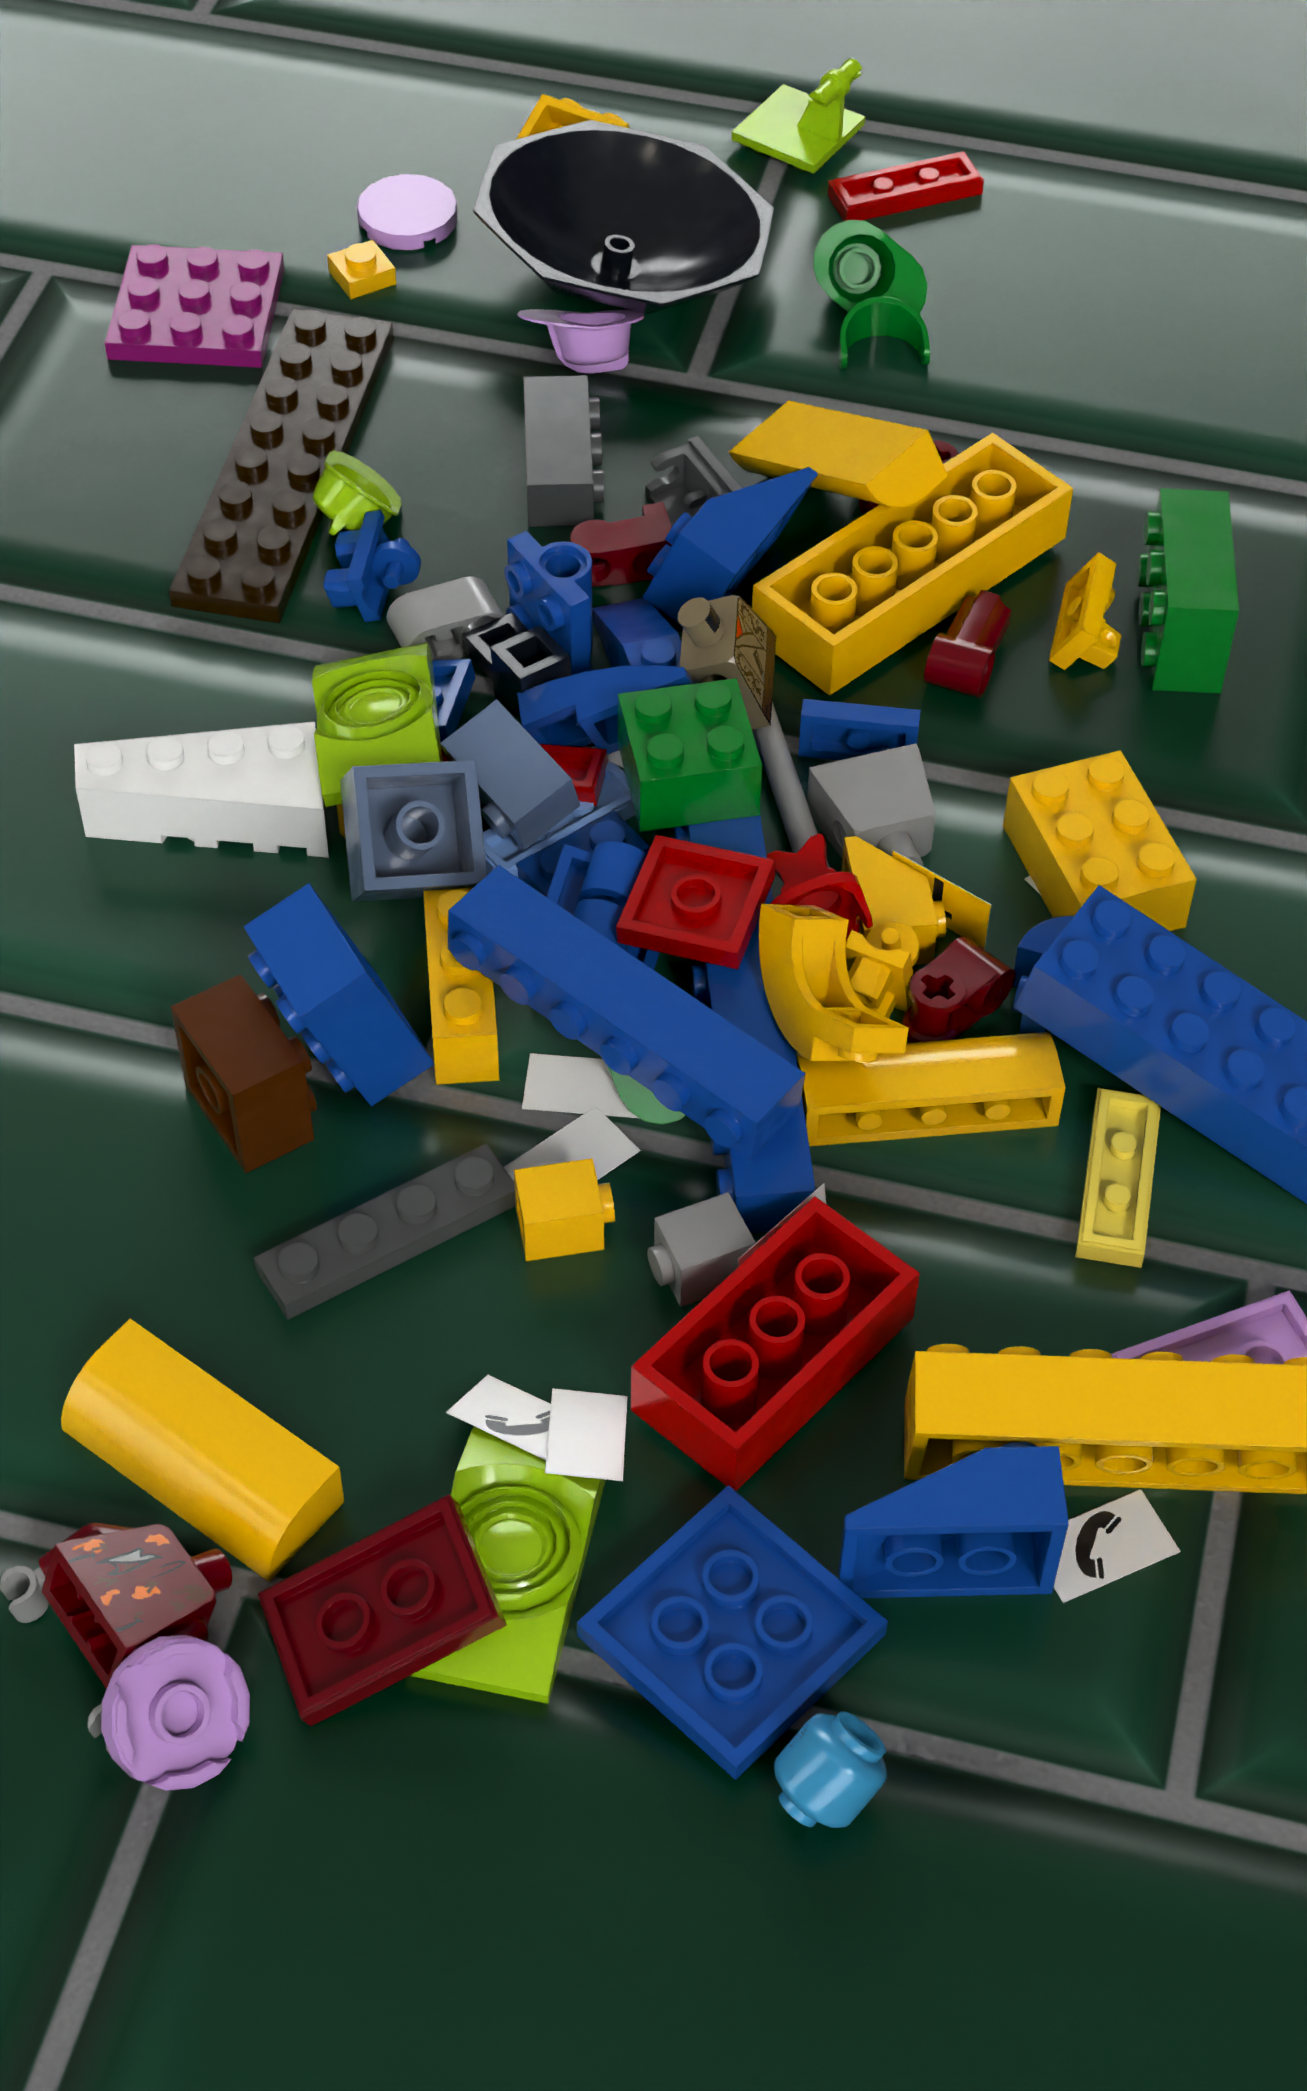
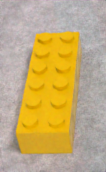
M991 433L945 462L943 465L948 477L919 502L901 508L880 504L754 584L752 609L776 635L775 654L830 696L959 610L965 597L977 595L980 590H989L1065 539L1073 487L996 434Z
M957 1344L934 1345L928 1348L927 1351H915L904 1399V1479L920 1480L984 1448L1001 1447L1011 1442H1028L1037 1447L1059 1446L1063 1483L1069 1486L1307 1494V1357L1292 1358L1283 1364L1255 1363V1360L1250 1356L1240 1354L1222 1355L1214 1358L1212 1362L1183 1361L1181 1355L1173 1352H1153L1143 1355L1140 1359L1112 1358L1109 1352L1099 1349L1078 1350L1069 1356H1042L1037 1349L1023 1346L1008 1347L1000 1350L998 1354L969 1353L968 1348Z

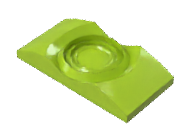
M429 642L320 664L314 667L311 679L317 715V729L314 732L321 791L326 807L342 804L340 780L353 766L443 762L432 654Z
M475 1426L473 1427L455 1472L451 1495L459 1503L507 1626L410 1676L549 1704L605 1479L545 1473L546 1460Z

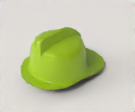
M335 450L329 452L324 461L325 467L313 493L315 505L331 520L328 529L329 534L334 536L342 529L346 531L361 530L365 513L369 511L382 510L385 517L383 525L393 515L398 516L402 505L401 498L382 476L346 453Z

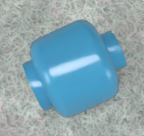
M841 1711L837 1716L823 1713L815 1714L804 1724L774 1762L775 1778L782 1789V1793L779 1795L782 1807L791 1817L807 1827H813L817 1822L830 1828H844L848 1826L884 1785L887 1779L886 1765L882 1758L886 1753L883 1742L865 1722L848 1712Z

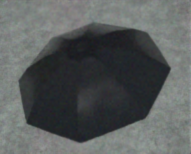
M588 120L496 145L486 169L473 213L555 293L652 314L726 291L759 277L774 208L704 145Z

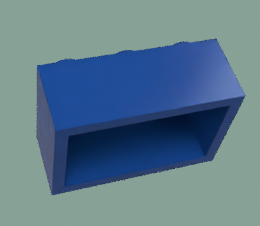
M310 883L243 926L257 950L248 955V958L264 983L269 988L273 987L279 997L275 1001L279 1010L297 1034L301 1033L320 1063L326 1064L345 1093L356 1087L372 1107L434 1065L433 1059L377 972Z

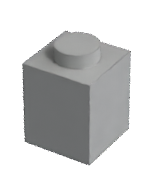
M729 1192L655 1217L654 1246L647 1249V1256L657 1283L660 1286L669 1284L677 1302L682 1307L708 1296L738 1268V1258L756 1242Z

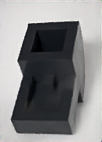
M512 612L463 633L464 651L494 682L495 700L497 699L506 709L515 710L519 708L517 693H523L532 687L571 675L570 655L540 625L528 630Z

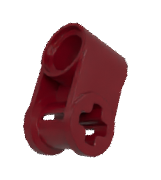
M966 936L955 939L946 947L942 954L924 968L916 971L911 977L908 993L913 1003L904 1013L902 1025L909 1028L907 1040L910 1043L958 1038L982 1017L993 1013L1004 1002L1015 982V971Z

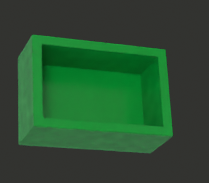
M1160 488L1156 511H1147L1145 516L1144 545L1149 546L1148 553H1139L1136 569L1137 587H1146V592H1142L1140 596L1138 615L1139 626L1148 627V632H1144L1142 638L1141 665L1151 667L1152 690L1221 694L1239 614L1229 491Z

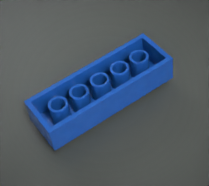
M1099 885L1034 965L1014 1008L1307 1204V1021Z

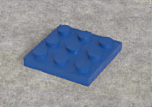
M728 1485L577 1622V1637L736 1780L886 1635L888 1621Z

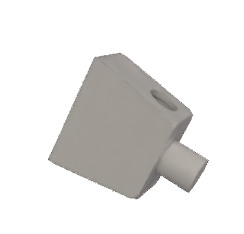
M916 743L809 767L807 803L812 818L841 858L843 857L844 837L857 836L890 856L893 855L894 850L923 866L921 857L926 856L932 850L935 809L920 750Z

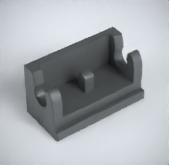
M696 436L688 439V444L663 452L651 461V466L657 472L664 471L671 466L674 467L667 476L658 477L645 485V497L651 504L664 502L673 527L685 511L693 517L708 499L741 489V486L700 437Z

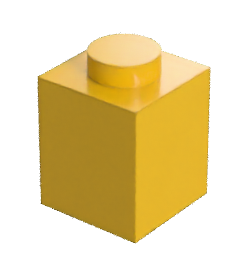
M593 1158L514 1169L515 1207L526 1261L604 1250V1223L615 1222V1209L610 1183L598 1184Z

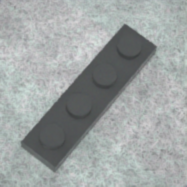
M486 1143L255 1256L256 1273L286 1319L289 1320L515 1207L514 1180Z

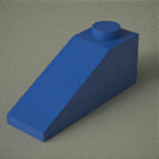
M640 598L592 608V619L611 667L636 665L680 667L682 643L680 636L646 599Z

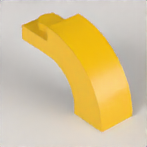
M761 904L759 957L763 985L774 1019L790 1045L809 1061H856L870 1063L877 1061L878 1053H905L909 1028L868 1009L859 1000L852 987L846 963V936L849 920L815 905Z

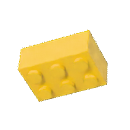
M1121 750L1010 777L1003 828L1053 918L1074 916L1100 885L1169 931L1186 927L1197 878Z

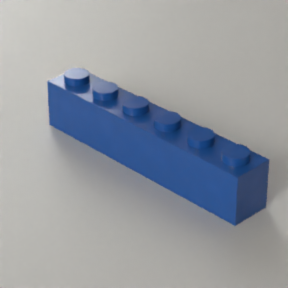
M500 865L493 869L448 910V950L452 952L455 959L462 966L469 970H478L501 986L504 993L511 1000L520 1005L527 1004L550 1020L561 1035L571 1040L577 1039L596 1052L614 1072L620 1075H629L653 1092L656 1099L663 1106L672 1111L682 1112L705 1128L708 1135L719 1145L733 1148L749 1160H752L799 1111L806 1073Z

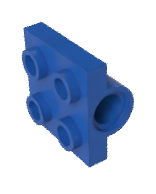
M527 531L507 539L508 565L505 566L504 574L509 586L510 607L507 608L506 615L512 612L528 630L540 625L570 655L571 675L591 671L593 619L592 558L590 553L584 547L572 542H554L542 547Z
M619 841L601 842L595 846L593 852L564 844L547 898L655 970L660 952L618 943L616 932L617 923L647 854L633 845Z

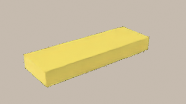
M1103 1088L1097 1089L1076 1258L1142 1268L1161 1106L1145 1095Z

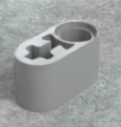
M463 577L400 596L389 607L387 622L401 648L429 642L432 660H450L468 656L464 651L463 633L504 615L483 580L477 577Z

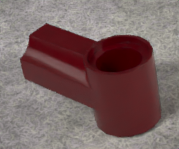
M980 590L977 595L965 597L947 634L938 633L931 646L925 666V682L973 697H982L991 677L996 650L1010 624L1012 610L1004 605L1000 595Z

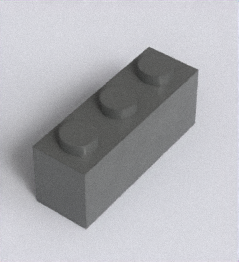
M588 375L523 377L528 527L577 526L582 522L594 520V503L604 502L603 469H593V466H602L601 433H591V430H600L599 397H589Z

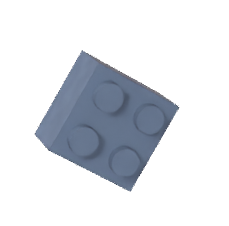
M476 760L353 766L340 780L352 902L424 897L423 891L474 888L487 876Z

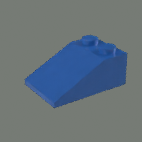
M808 467L710 498L693 517L685 511L665 538L666 541L672 544V547L666 544L647 569V572L654 578L643 598L681 625L678 621V612L683 604L690 599L701 597L709 601L732 595L779 538L818 473Z
M1011 1442L1001 1447L984 1448L845 1515L837 1578L860 1598L1052 1594L1069 1525L1059 1446L1037 1447L1028 1442Z

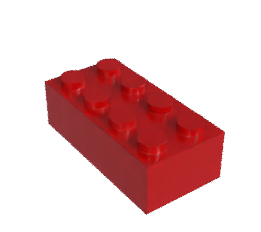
M814 1196L631 1366V1411L726 1487L729 1485L737 1491L914 1318L920 1273Z

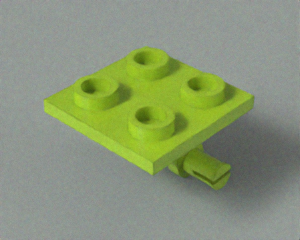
M848 58L838 69H830L821 77L817 89L810 94L783 84L731 132V140L750 147L756 152L767 154L798 169L814 174L865 125V116L844 108L845 96L850 91V84L862 75L860 63L853 58Z

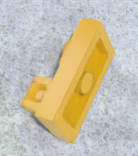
M1100 552L1065 584L1049 657L1050 662L1063 670H1066L1078 658L1105 669L1118 656L1122 635L1109 626L1103 618L1115 597L1116 591L1112 588L1117 563Z

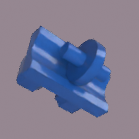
M382 510L366 512L361 530L338 533L335 549L336 557L342 569L327 570L323 583L324 590L333 608L357 606L364 622L380 621L389 588L394 589L399 585L412 583L417 579L422 564L419 554L410 546L406 539L397 538L391 541L383 531L385 517Z

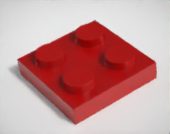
M655 835L617 923V942L739 969L759 919L761 904L765 903L775 878V860Z

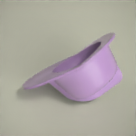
M529 309L519 311L517 316L531 322L546 324L556 356L562 363L578 373L592 374L622 370L627 366L631 324L642 320L644 313L634 310H608L583 313Z

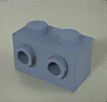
M497 699L440 743L447 761L476 760L480 802L484 805L481 809L483 818L500 838L503 839L510 834L524 850L580 806L570 776Z

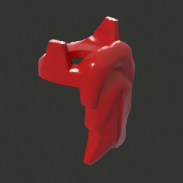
M823 834L811 836L797 853L777 850L768 853L766 857L775 860V873L784 883L780 891L781 894L770 904L815 905L848 919L846 941L851 930L859 933L860 919L867 929L873 927L872 916L857 876L852 872H836L833 868L827 867V844Z

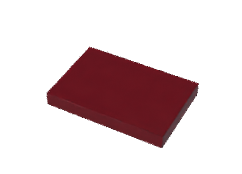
M451 1494L258 1593L300 1718L309 1726L327 1719L507 1626L459 1503Z

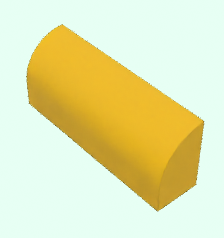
M789 400L729 451L732 459L748 472L776 478L810 467L818 473L810 486L812 488L896 508L907 507L919 502L948 477L931 435L926 429Z
M1048 1032L906 1043L905 1053H878L877 1061L870 1063L856 1061H809L798 1052H795L797 1067L806 1073L802 1100L809 1147L1059 1125L1066 1087L1054 1041Z
M129 1319L91 1356L77 1375L66 1397L61 1415V1427L64 1432L268 1582L276 1576L344 1504L340 1467L132 1319Z

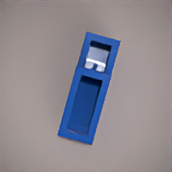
M618 666L586 671L551 680L527 689L523 693H517L521 724L539 744L584 747L594 743L597 749H607L608 755L619 750L618 694L695 683L684 667Z

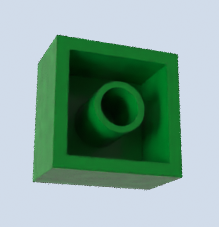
M737 678L618 694V747L640 832L760 815L762 763Z

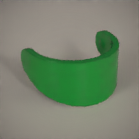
M872 297L857 303L845 316L840 331V369H847V349L853 343L872 336H889L906 341L918 351L922 365H929L930 343L926 324L921 315L906 302L893 297Z

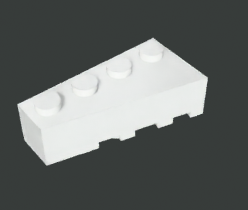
M315 722L74 744L75 787L85 836L150 843H163L168 836L183 837L194 841L195 847L218 848L220 841L253 843L254 852L278 853L280 846L307 848V856L329 858L324 802L314 732L316 731Z

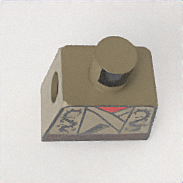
M730 595L709 601L701 597L690 599L683 604L678 612V621L683 627L680 667L686 669L695 684L737 678L751 729L771 726L776 635L741 596Z

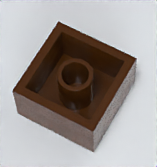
M239 974L171 1006L185 1086L245 1173L314 1140L311 1113L317 1110V1104L306 1081V1073L312 1070L310 1058L303 1044L296 1036L287 1038L280 1029V1020L276 1009L264 992L256 995L243 976Z

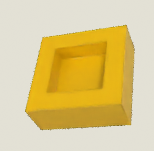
M374 240L353 244L346 249L327 255L330 274L350 300L396 285L395 267Z

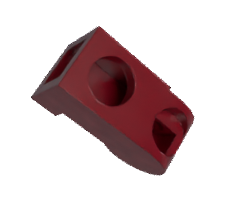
M664 502L642 505L641 517L613 522L603 520L582 522L574 527L570 534L571 542L584 547L591 555L592 587L616 586L653 580L654 577L647 572L648 567L666 544L672 547V544L665 540L672 528V524Z

